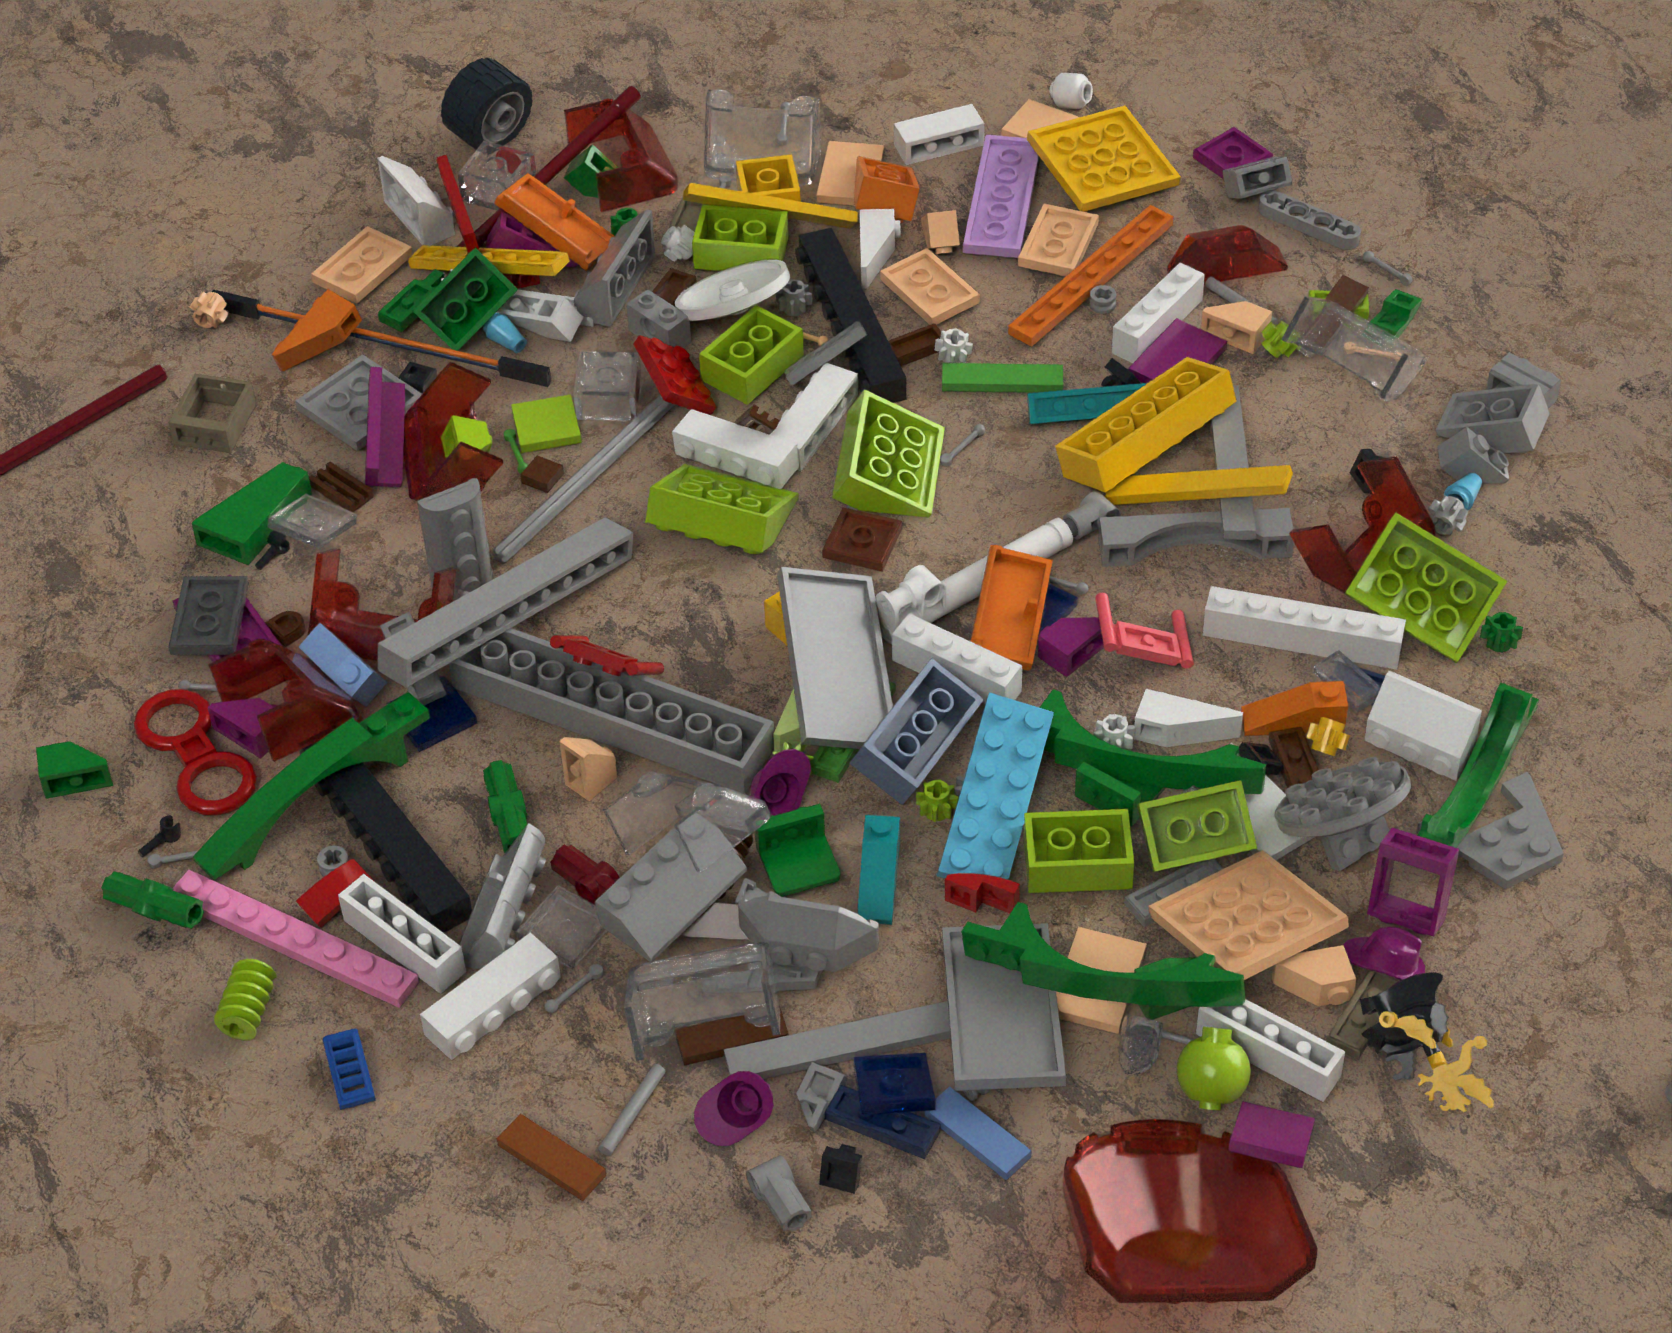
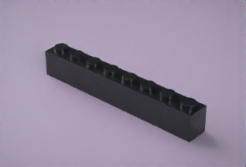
M832 227L799 235V247L795 248L796 259L799 265L803 264L806 281L813 284L814 297L817 302L821 301L822 312L825 320H830L833 337L856 321L860 322L867 335L842 352L843 357L849 359L850 371L858 373L861 394L864 390H867L892 403L907 400L906 376Z
M333 724L297 742L300 755L334 731L336 728ZM363 762L340 769L314 784L322 797L327 795L330 799V805L338 818L342 816L345 818L351 835L355 839L360 837L363 841L368 857L372 861L378 860L386 880L389 883L395 882L398 886L399 895L406 905L412 904L418 915L443 933L469 920L472 907L468 893Z

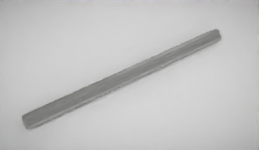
M659 395L493 549V557L501 563H506L675 404L664 401L662 396Z

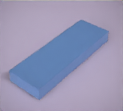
M950 1086L924 1108L925 1117L939 1123L940 1128L1005 1180L1011 1177L1031 1158V1150Z

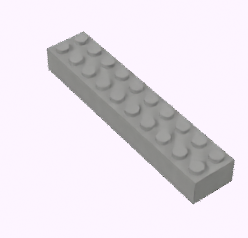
M513 628L506 630L449 663L454 689L743 794L747 792L754 776L761 770L774 750V721L645 675L632 676L627 672H622L621 676H615L603 672V665L594 662L592 666L573 661L574 655L563 652V649L551 647L549 641Z

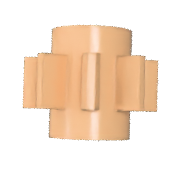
M201 292L200 296L195 297L190 305V308L195 310L192 318L201 327L211 328L213 326L217 328L219 323H224L229 312L224 310L227 303L217 293Z

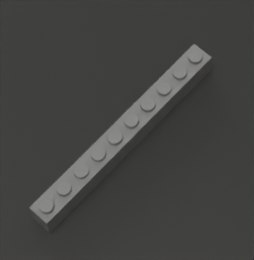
M604 517L379 642L378 671L404 687H409L632 559L633 532Z

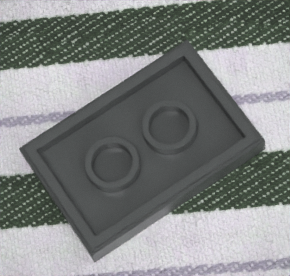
M184 576L168 647L170 655H235L249 586L247 576Z

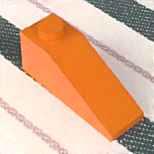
M1344 681L1309 682L1241 706L1244 736L1269 735V732L1302 727L1304 734H1307L1310 723L1319 725L1321 717L1346 725L1348 701Z

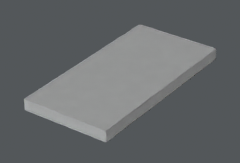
M781 567L777 573L801 743L861 749L893 707L872 576Z
M1048 923L1033 924L1039 935L1050 945ZM991 925L986 927L1000 930L1003 925ZM942 927L955 1091L1066 1086L1056 991L1023 984L1020 971L1010 970L1003 966L978 961L965 956L961 933L963 927Z

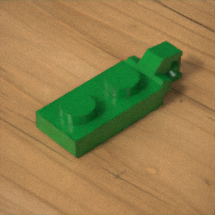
M435 269L424 280L414 279L378 312L379 322L403 332L418 318L413 310L442 282L441 279L444 278L445 274Z

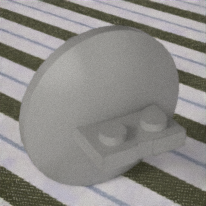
M1369 757L1361 760L1356 765L1333 771L1329 768H1324L1314 772L1311 775L1312 780L1287 788L1285 790L1286 796L1278 804L1274 815L1279 829L1287 835L1320 837L1331 869L1341 871L1361 859V856L1379 848L1380 842L1389 832L1384 815L1396 807L1408 795L1411 789V781L1406 769L1400 766L1397 761L1378 762L1377 757Z

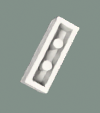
M973 104L894 123V146L906 165L984 146L985 123Z

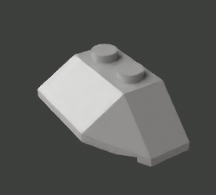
M772 895L755 897L751 900L743 899L738 904L739 927L766 961L775 962L779 965L789 964L807 967L815 971L837 972L878 950L879 923L873 920H866L859 914L840 906Z

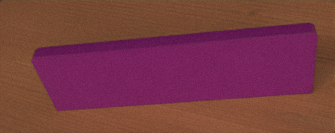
M370 367L365 484L369 486L401 487L403 477L405 384L382 382L383 367Z

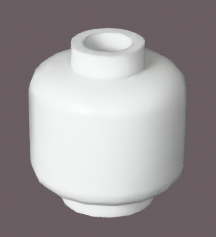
M1060 73L1054 82L1051 83L1049 92L1054 104L1058 108L1082 109L1090 102L1093 88L1091 82L1088 81L1084 74Z

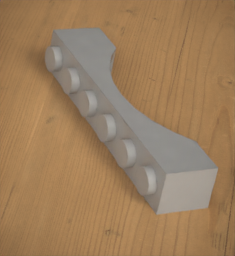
M1290 509L1254 510L1256 539L1223 540L1220 511L1099 517L1098 541L1102 567L1135 565L1145 557L1160 550L1188 544H1214L1231 547L1260 559L1292 557L1295 534Z

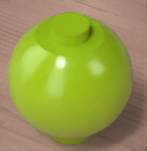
M1203 1026L1202 1036L1191 1040L1179 1055L1176 1069L1179 1085L1188 1098L1199 1101V1108L1221 1111V1104L1233 1103L1244 1093L1248 1086L1251 1074L1250 1062L1241 1045H1238L1231 1039V1029Z

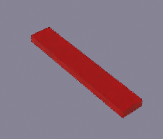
M447 155L439 156L436 161L469 254L475 247L479 250L476 236Z

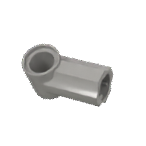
M779 1155L746 1171L748 1183L755 1197L760 1202L765 1201L783 1231H796L802 1228L807 1220L811 1218V1209L795 1186L793 1173L783 1156Z

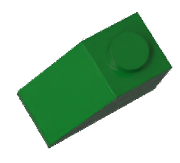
M593 144L570 162L564 175V179L582 195L616 201H624L627 198L634 182Z
M71 741L36 747L39 779L46 799L113 786V780L105 758Z

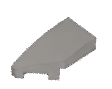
M811 1062L796 1094L810 1130L816 1132L824 1121L825 1111L840 1085L844 1086L846 1077L842 1073Z

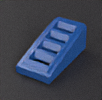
M354 1028L323 1037L322 1040L340 1110L376 1101L358 1030ZM355 1058L358 1059V1060H355V1061H351V1062H347V1063H344V1064L336 1065V1063L344 1062V1061L351 1060V1059H355ZM361 1072V1074L340 1079V1077ZM361 1084H364L365 1086L364 1088H360L357 1090L349 1091L346 1093L343 1092V1089L358 1086Z

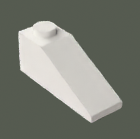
M894 209L860 210L862 289H867L894 252L895 238H901L900 220L894 219Z
M517 290L496 312L501 315H507L514 325L550 339L571 342L584 318L564 297Z

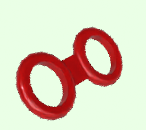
M171 689L155 694L146 700L136 712L134 729L138 739L147 747L159 751H174L185 768L179 774L176 786L181 803L190 811L202 815L226 814L235 811L245 804L254 793L257 776L254 767L241 755L229 751H216V748L206 735L212 724L208 711L209 702L200 694L186 689ZM172 704L191 706L199 713L198 721L187 732L177 736H161L153 733L148 728L149 720L154 713ZM227 766L237 770L242 775V782L239 788L226 798L205 800L191 792L192 782L197 775L206 769Z

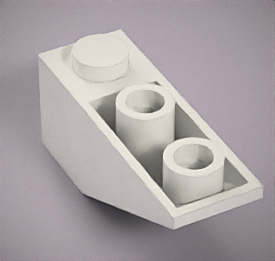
M1146 689L1135 716V738L1133 739L1163 747L1240 738L1243 712Z

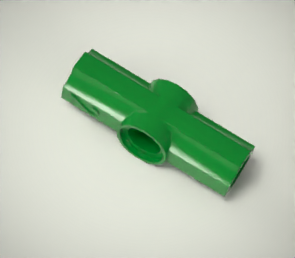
M498 760L490 762L489 766L483 770V777L489 794L487 798L494 826H497L505 853L526 827L527 812L521 789L518 790L511 764Z
M113 871L110 876L105 877L101 887L103 899L130 908L132 912L161 922L162 919L172 924L192 929L196 924L200 923L204 914L203 901L173 891V888L144 878V881L133 876Z

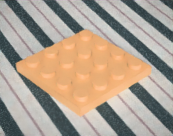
M1263 850L1148 906L1151 918L1197 957L1204 953L1214 955L1216 961L1212 967L1244 975V980L1349 927L1348 916Z

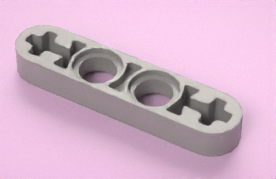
M1278 191L1263 192L1259 197L1258 209L1264 217L1340 249L1351 250L1359 245L1361 229L1353 222ZM1300 213L1303 214V216H1292L1290 214ZM1317 223H1323V224H1327L1328 226H1327V227H1319V226H1316L1315 224H1317Z

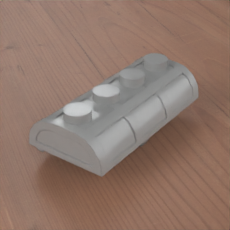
M469 479L468 482L418 500L417 504L433 593L441 599L455 601L459 599L458 589L471 592L493 579V570L478 479Z
M530 823L522 830L503 857L495 854L459 942V945L462 947L465 966L481 969L514 945L515 940L509 937L511 930L517 931L525 916V912L521 911L520 907L522 902L525 904L529 902L536 885L530 883L532 876L538 877L546 862V859L541 857L546 842L545 837L539 829Z

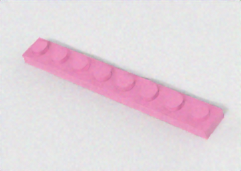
M188 870L173 887V891L203 901L204 918L398 1008L401 1007L419 984L418 974L194 871Z

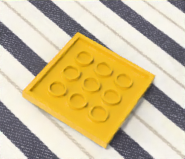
M1125 105L1030 130L1027 134L1026 140L1082 212L1175 187L1180 183L1181 176Z

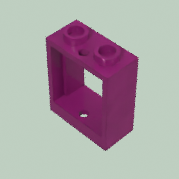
M1391 828L1380 842L1367 915L1376 917L1385 923H1394L1412 929L1418 934L1434 937L1446 918L1459 849ZM1394 861L1440 875L1434 908L1388 894Z

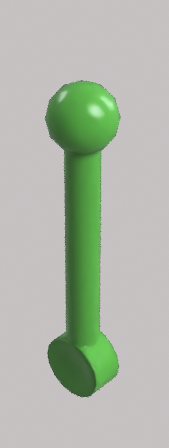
M507 429L504 431V439L510 442L518 462L517 470L521 474L528 464L523 461L516 444L515 430Z

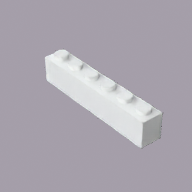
M1211 586L1205 608L1203 636L1397 670L1406 619Z

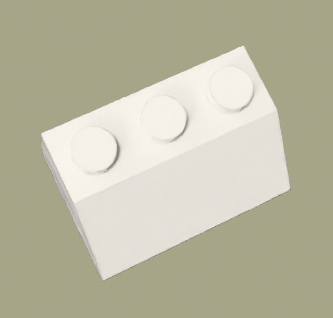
M384 156L378 157L384 202L422 245H433L454 236L453 223L456 222L454 212L449 206L446 207L442 203L436 191L432 192L426 180L422 176L419 177L411 167Z
M1388 671L1369 714L1364 741L1456 781L1465 768L1475 747L1482 710L1392 671Z

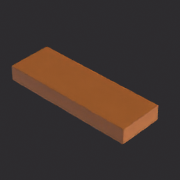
M521 1113L496 1138L497 1145L581 1201H584L607 1176L606 1168Z

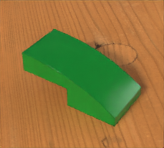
M1395 289L1384 299L1382 310L1369 322L1367 332L1395 342L1417 313L1422 299Z

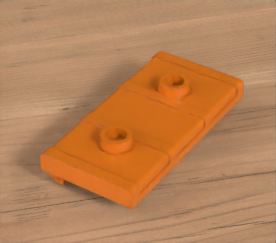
M529 173L498 195L494 202L496 206L502 208L526 228L539 235L556 250L567 252L568 257L585 271L597 263L600 254H604L608 248L611 237H615L574 207L575 200L571 198L566 201Z
M990 545L970 642L1022 665L1023 670L1030 671L1033 665L1053 560L1002 548L1000 545Z

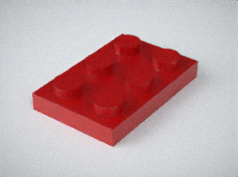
M639 335L633 345L663 400L711 415L717 406L710 396V390L701 380L700 372L692 364L689 358L690 354L681 346L676 345L673 347L663 343L658 338L650 339Z

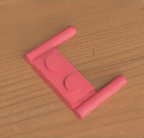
M1103 592L1096 595L1095 600L1105 651L1112 652L1116 650L1117 654L1176 666L1179 663L1185 669L1191 668L1194 665L1182 610H1174L1171 613L1174 633L1121 621L1113 624L1108 595Z

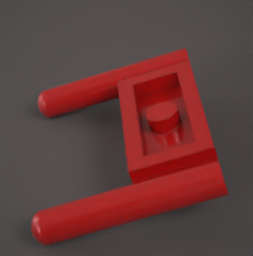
M554 635L550 639L551 647L563 649V652L574 655L573 661L592 666L593 662L603 665L602 671L611 675L621 676L622 672H627L632 676L660 675L664 672V665L661 662H637L638 659L589 642L588 637L584 635Z

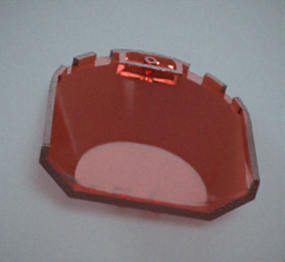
M1166 1119L1135 1120L1111 1125L1110 1134L1099 1138L1094 1132L1089 1134L1076 1144L1074 1155L1066 1158L1062 1186L1085 1272L1119 1303L1167 1302L1178 1304L1181 1302L1217 1303L1274 1300L1315 1269L1318 1252L1317 1245L1292 1186L1281 1167L1276 1162L1230 1152L1228 1149L1231 1133L1224 1131L1222 1138L1201 1133L1202 1124Z

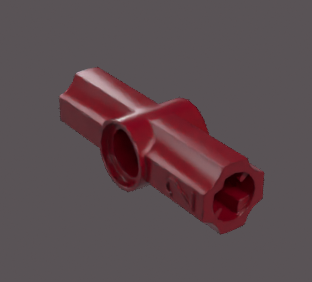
M562 845L556 850L553 859L550 861L551 869L575 886L578 895L590 906H595V901L620 878L609 863L600 861L597 864L573 845Z

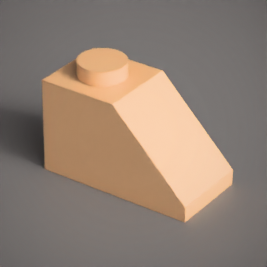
M956 210L927 213L921 218L927 248L935 250L936 255L953 253V248L960 245Z
M1247 301L1207 307L1202 311L1201 330L1226 340L1227 344L1254 354L1265 339L1261 332L1271 322L1272 311Z
M564 737L559 741L565 785L586 800H592L617 778L616 758L607 747H601L591 739Z
M1344 945L1297 953L1273 965L1272 970L1273 984L1316 1006L1340 1005L1350 1001L1354 994L1356 977Z

